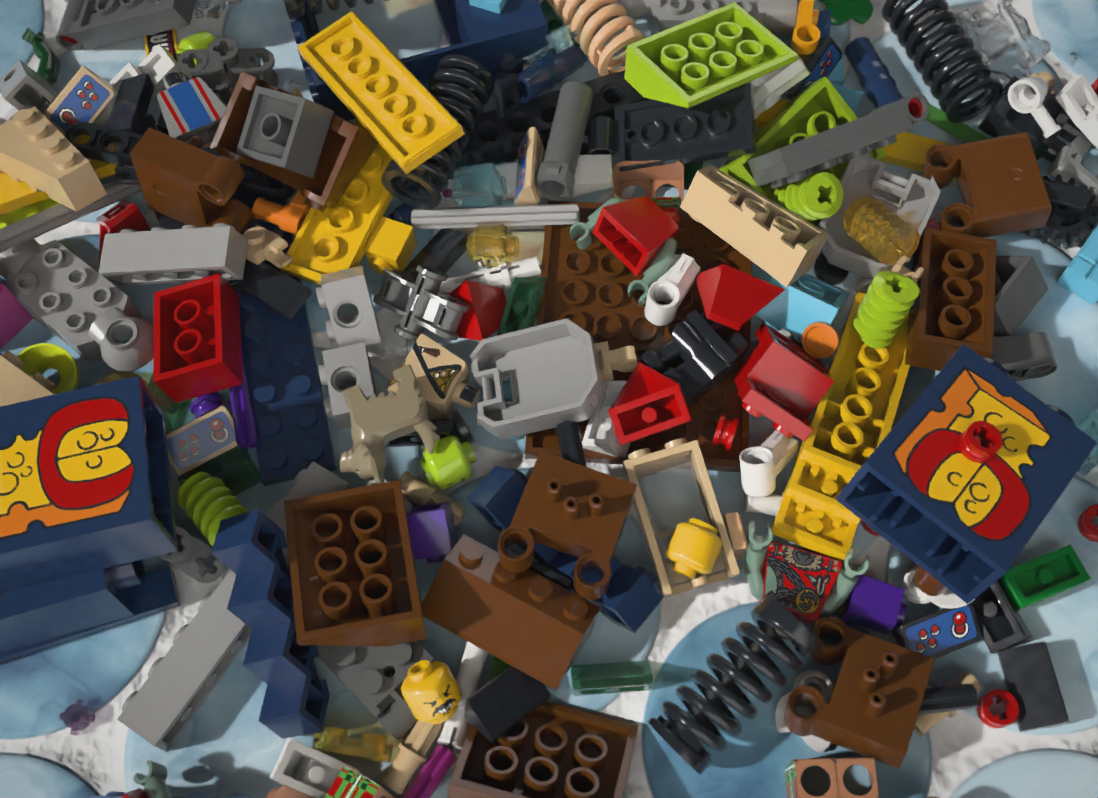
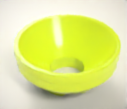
M39 343L31 345L17 355L26 363L22 369L31 376H34L36 372L43 375L50 369H55L60 373L61 381L56 388L52 389L54 393L59 394L77 389L80 377L78 365L68 351L50 343Z

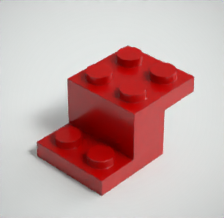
M763 322L755 333L759 341L758 346L734 377L738 389L737 394L743 401L742 407L757 418L764 415L774 421L772 426L782 435L788 438L795 435L805 441L814 430L807 417L835 381L819 358L810 356L804 348Z

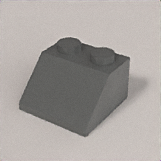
M256 86L236 153L313 178L334 111L306 98Z
M996 255L994 336L1014 335L1049 289L1033 257Z

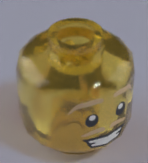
M506 224L477 225L473 233H469L467 237L468 258L473 260L478 268L483 269L499 266V263L505 261L506 264L511 263L513 257H518L519 238L518 236H513L510 227Z

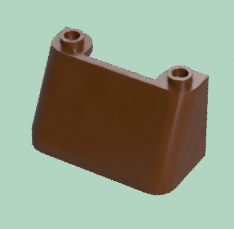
M242 71L210 145V149L222 154L221 156L230 158L240 166L241 163L251 166L301 191V194L307 197L305 204L322 212H324L326 207L334 208L378 145L377 140L368 130L333 114L313 178L237 154L236 150L256 86L294 95Z

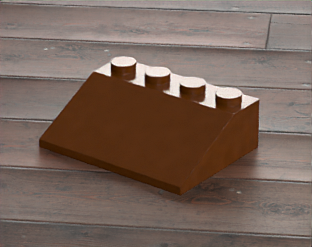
M400 480L284 501L298 645L388 647L427 639L406 506Z
M547 701L494 743H491L470 724L449 783L448 798H623L638 725Z

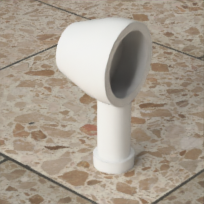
M1022 78L1013 83L1009 88V103L1017 112L1031 113L1043 130L1044 137L1048 138L1061 129L1060 125L1055 123L1042 104L1046 97L1048 86L1041 78ZM1031 87L1035 90L1036 94L1032 92Z

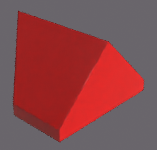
M121 200L96 218L100 224L98 273L105 234L120 233L123 229H131L138 232L151 231L140 210L132 202Z
M725 264L701 272L695 279L707 319L738 331L745 322L785 290Z
M466 280L448 294L470 305L469 311L464 312L457 329L459 338L481 341L491 336L505 323L512 322L503 288Z
M641 362L637 364L613 405L608 409L620 445L651 436L692 420L680 384Z

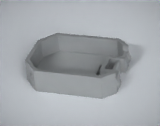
M869 152L850 160L840 181L844 195L842 205L837 213L831 217L823 218L818 228L830 234L821 250L828 263L873 280L874 275L878 272L891 271L902 256L908 257L904 264L907 268L941 191L933 176L929 180L912 173L908 180L885 171L887 163L869 157ZM876 189L901 197L899 204L874 195Z
M568 318L482 339L469 356L472 360V374L479 386L483 387L484 401L477 403L478 425H483L488 432L501 440L555 428L557 424L565 420L576 422L589 420L605 394L597 347L591 335ZM510 380L512 401L505 402L502 382Z

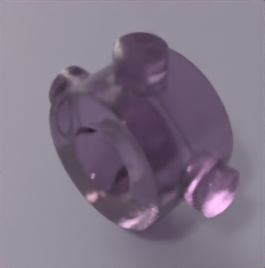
M78 699L76 704L70 705L64 712L60 713L59 719L63 720L64 724L71 728V735H78L79 731L86 729L91 722H95L96 715L92 714L90 709L84 706L85 700Z

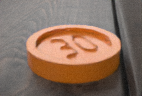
M818 321L810 324L804 330L801 342L804 350L810 356L826 358L837 349L839 335L831 324Z

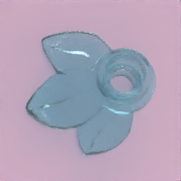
M566 24L545 36L548 42L547 45L523 57V59L528 63H533L549 54L553 48H555L556 53H559L573 46L572 38L578 34L576 30H571L569 24Z

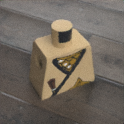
M421 333L401 367L411 365L418 380L420 392L426 400L428 415L443 419L447 418L456 403L473 410L479 402L481 390L467 384L470 379L468 364ZM395 377L387 389L388 393L393 391L396 394L398 390L396 383L398 380H395Z

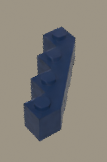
M496 465L467 499L488 523L501 532L502 529L505 530L510 527L528 478L516 468L508 470ZM534 542V560L540 564L545 562L554 571L571 579L572 590L577 593L573 582L575 564L579 558ZM517 544L524 552L527 550L522 544ZM614 556L610 565L609 588L605 595L592 601L602 608L600 613L610 621L636 633L664 596L654 586L656 579L650 572L640 566L634 569L624 565ZM595 570L585 571L581 575L588 583H598L603 579L602 575Z
M257 509L222 519L211 553L236 574L227 609L252 629L243 666L267 683L259 722L282 739L322 732L330 693L326 679H318L313 658L319 656L316 645H298L291 572L287 569L282 552L283 548L288 547L285 534L266 514Z

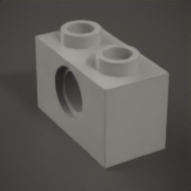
M363 265L321 275V287L316 288V294L320 308H327L330 320L325 321L329 341H336L338 347L365 342L367 346L381 342L380 329ZM344 303H351L358 309L354 314L346 316L341 314L338 308Z
M365 342L322 351L324 364L318 365L319 376L322 386L328 385L329 396L324 397L325 411L328 419L334 418L339 430L351 427L350 409L345 402L343 390H341L345 384L356 383L368 399L373 394L377 396L371 360Z

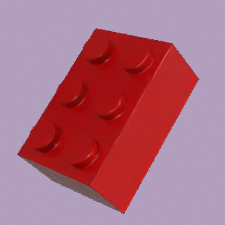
M220 273L154 292L153 382L175 403L243 384L239 296Z

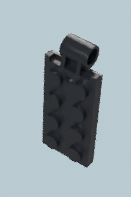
M751 83L740 85L690 108L652 99L614 106L615 121L609 117L600 116L591 118L587 122L588 155L611 154V156H614L615 154V165L622 161L660 160L622 166L619 168L620 172L672 164L677 161L686 164L756 153L754 90Z

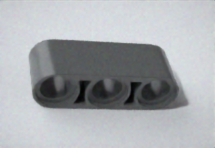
M1044 332L993 338V354L990 359L1000 363L1014 381L1044 377L1055 372L1058 368L1048 335Z

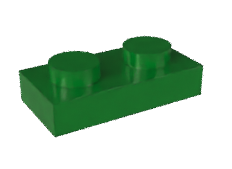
M1071 544L1013 567L999 578L1017 611L1080 586L1091 579Z

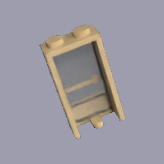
M686 438L670 441L664 444L665 449L651 453L649 448L632 452L628 455L629 459L623 461L622 467L626 480L637 484L633 503L660 588L659 590L664 598L731 579L740 574L698 441L695 440L687 443ZM690 518L701 520L719 530L717 536L720 537L723 543V548L713 571L708 575L696 573L694 579L674 572L672 568L675 563L670 561L665 554L666 547L676 525L681 522H689Z

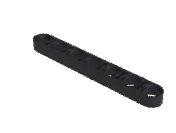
M87 122L73 123L65 130L64 134L85 158L115 165H133L129 153L143 136ZM79 135L91 136V139L84 144L73 142ZM112 142L124 144L118 151L106 150V147ZM202 148V150L211 152L218 157L222 155L216 151ZM241 163V168L244 171H251L255 176L251 180L242 181L236 192L277 201L286 200L294 193L295 188L289 185L283 188L271 187L269 184L275 178Z

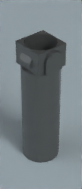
M567 82L561 87L544 159L540 163L536 179L543 196L572 197L575 184L574 176L593 101L592 89L581 82Z

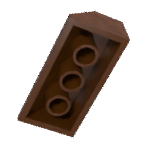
M925 227L913 254L912 272H916L919 267H922L924 273L917 281L920 292L909 311L905 364L941 371L963 344L981 357L990 358L993 354L996 240Z
M465 534L444 559L422 602L423 617L554 690L558 689L590 637L601 608L530 569L520 573L509 572L501 565L498 552Z

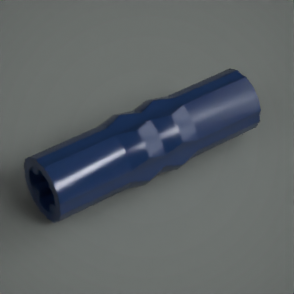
M859 37L851 41L846 46L844 53L855 71L861 87L865 90L867 98L873 103L874 107L878 108L903 98L897 88L896 81L890 75L886 65L881 61L869 38Z
M569 42L518 73L520 103H526L543 91L553 88L555 84L561 83L567 76L583 67L587 56L580 48V45L576 42Z

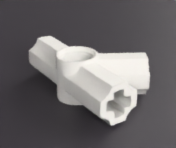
M799 55L796 62L747 82L751 83L754 90L755 119L760 113L766 111L779 101L784 92L810 75V71Z

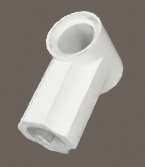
M684 253L681 255L675 254L671 266L649 287L644 309L645 317L649 322L657 326H665L674 320L678 307L701 270V267L697 265L694 258ZM657 301L665 302L668 305L659 304Z
M775 430L759 446L743 450L739 455L742 491L754 497L767 496L774 492L776 489L775 477L798 453V441L793 439V437L788 438Z

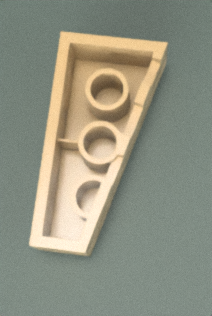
M35 106L18 111L13 118L0 124V174L5 172L10 179L16 182L23 181L29 185L30 189L36 192L44 191L50 199L76 212L107 194L90 162Z
M712 165L696 172L680 206L689 214L691 219L702 223L785 287H789L810 271L830 235Z

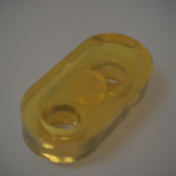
M324 726L323 733H314L311 748L319 752L381 763H391L394 746L386 744L387 736L363 732L362 739L347 737L348 730L332 726Z

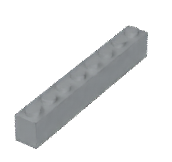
M313 461L307 469H303L297 474L292 484L293 488L284 499H280L274 504L269 517L284 531L288 545L284 501L352 488L349 483ZM288 547L282 549L287 569L290 571ZM228 567L222 575L223 580L215 591L208 593L201 600L198 606V613L190 624L184 625L176 633L173 639L174 645L168 653L156 660L148 671L149 678L139 691L133 692L125 700L122 706L123 712L117 718L118 721L150 744L165 752L169 750L249 641L252 629L227 609L236 574Z

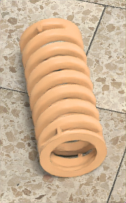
M546 0L554 8V12L562 20L567 30L571 32L574 40L580 44L584 54L589 56V61L598 69L601 77L625 70L626 51L613 58L612 56L623 47L647 38L641 30L636 29L635 21L627 16L626 9L623 5L618 4V0ZM593 15L588 21H585L586 18ZM612 16H615L613 20L605 24L607 21L611 19ZM603 26L597 33H594L596 29ZM624 28L623 32L616 36L610 43L603 45L605 41L613 37L620 29Z

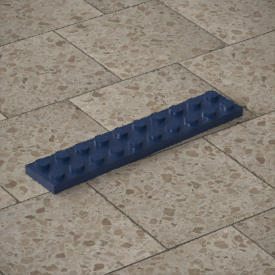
M244 171L245 178L242 181L251 180L255 174L251 171ZM277 179L272 180L269 184L273 188L284 187L283 183ZM235 191L230 199L239 200L252 210L258 196ZM264 198L265 200H268V201H271V202H274V203H277V204H280V205H283V206H285V205L287 204V199H286V200H282V201H277V200H271V199ZM254 218L246 230L259 225L280 235L288 243V247L282 250L284 254H287L294 240L293 234L280 230L278 225ZM245 259V266L249 262L247 259ZM264 260L262 262L281 271L280 268L276 267L268 260ZM288 275L302 284V279ZM237 293L240 303L241 341L249 394L254 407L259 441L256 446L261 482L264 486L294 480L301 470L307 469L313 461L328 471L337 470L306 301L290 320L267 311L261 302Z

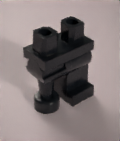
M1014 75L1006 84L1002 94L990 108L978 128L994 138L1028 132L1036 160L1043 157L1053 163L1059 151L1068 145L1058 139L1057 136L1059 135L1071 143L1080 134L1081 130L1074 124L1055 98L1056 94H1048L1042 104L1055 123L1060 125L1061 129L1045 138L1043 130L1031 113L1017 112L1009 103V88L1013 83L1020 80Z
M695 309L687 315L686 320H683L674 327L672 339L656 353L652 350H647L638 357V362L679 383L689 407L719 384L725 377L727 378L735 372L737 361L745 355L749 344L737 332L723 340L717 333L726 326L707 319L705 312L700 315ZM679 356L684 360V363L677 368L671 367L666 371L665 365Z

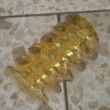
M871 196L855 200L844 213L843 228L847 235L861 244L864 249L868 250L881 263L895 265L900 257L906 256L910 258L917 250L920 242L918 231L894 214L892 210L886 208L883 203L875 201Z

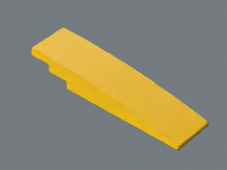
M857 291L839 338L838 347L833 354L828 368V372L835 382L813 409L809 421L814 430L805 441L802 440L772 525L773 535L842 563L845 561L846 552L851 548L857 525L861 519L835 498L891 431L910 365L905 364L909 314L905 317L904 323L900 326L894 341L888 347L880 349L871 348L861 340L859 333L853 325V318L866 294L861 291Z

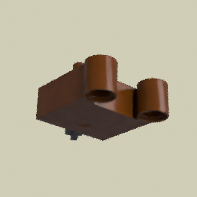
M148 128L129 153L133 165H118L115 168V180L117 183L141 185L149 209L186 225L203 228L213 227L216 223H225L232 225L237 232L243 235L254 219V214L247 205L239 200L230 199L245 178L244 170L230 158L218 157L211 152L202 150L204 142L198 136H192L185 143L152 128Z

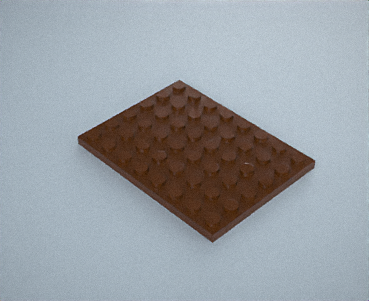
M548 200L547 204H578L580 208L579 222L585 224L589 221L588 217L604 204ZM659 206L661 209L667 208L666 206ZM673 207L679 214V231L675 237L677 242L676 255L684 253L694 258L697 265L701 267L700 273L725 264L751 275V260L702 223L691 219L689 214L682 208ZM573 224L545 225L536 326L568 318L588 332L594 343L608 341L609 350L634 346L638 362V357L647 350H652L656 353L672 339L674 327L683 320H686L688 314L695 309L700 315L705 312L695 280L678 307L674 320L665 326L652 324L645 317V304L638 306V300L644 292L642 290H635L628 298L629 284L634 280H642L643 274L636 276L592 232L591 245L588 248L579 249L576 242L584 234L578 235L572 240L570 228ZM657 301L659 304L668 305L665 302ZM751 318L741 326L739 331L726 326L717 333L723 340H726L735 332L740 333L749 344L748 350L737 361L734 373L727 378L725 377L719 384L688 407L692 417L691 421L630 442L625 458L614 457L583 448L586 462L623 465V461L628 460V455L632 452L649 448L651 453L665 449L664 444L670 441L686 438L687 443L695 440L698 441L707 470L741 472L739 455L743 450L749 448V412L741 405L743 401L737 394L738 389L734 377L750 357ZM679 356L665 365L666 371L671 367L677 368L684 363V360ZM613 370L614 380L610 381H627L632 372ZM721 414H725L728 420L739 419L730 451L725 450L723 444L712 446ZM589 420L577 422L582 441ZM556 427L526 434L525 459H537L540 451L561 458ZM689 464L677 467L680 469H691Z

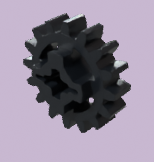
M1057 175L1053 180L1071 186L1075 184V178H1071L1068 182H1063L1061 175ZM1047 176L1042 177L1043 179L1050 180ZM1082 185L1079 188L1087 189V186ZM1095 195L1090 196L1088 205L1084 210L1050 202L1052 211L1046 226L1032 229L1029 235L1041 234V243L1044 244L1049 238L1054 239L1056 247H1060L1064 240L1070 246L1074 245L1078 238L1084 240L1098 221L1095 217L1098 213V207L1092 205L1096 199Z

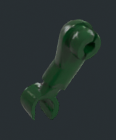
M27 28L21 38L33 46L34 53L40 59L37 73L53 85L58 80L60 60L48 44L43 43L46 38L44 33L38 32L35 34L30 28Z

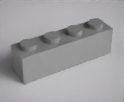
M216 223L213 227L203 228L185 225L182 226V229L172 230L154 227L151 228V231L140 232L123 229L120 233L105 234L99 274L119 286L185 283L218 273L225 280H243L248 240L237 232L235 227L225 223Z

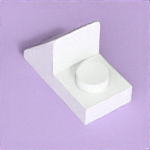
M288 738L269 778L314 798H324L343 766L350 770L352 769L335 758Z

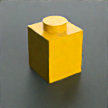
M382 216L364 249L369 267L381 275H384L385 267L403 271L417 246L413 226Z

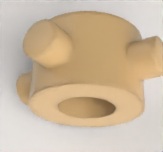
M1034 72L1030 76L1043 79L1048 86V94L1055 92L1053 89L1055 79L1050 73L1040 72L1037 74Z

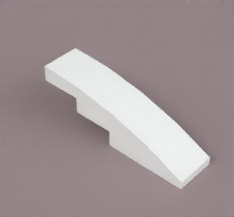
M158 44L138 67L128 62L109 82L116 91V95L92 124L107 126L122 80L144 73L149 74L155 87L152 98L164 88L162 80L167 74L181 72L178 63L169 51Z
M1084 74L1072 77L1055 98L1074 124L1098 149V96Z
M611 154L580 155L574 176L575 184L572 197L543 196L541 191L540 198L548 197L550 200L562 201L613 187V157ZM517 162L474 172L475 201L480 206L510 198L515 201Z

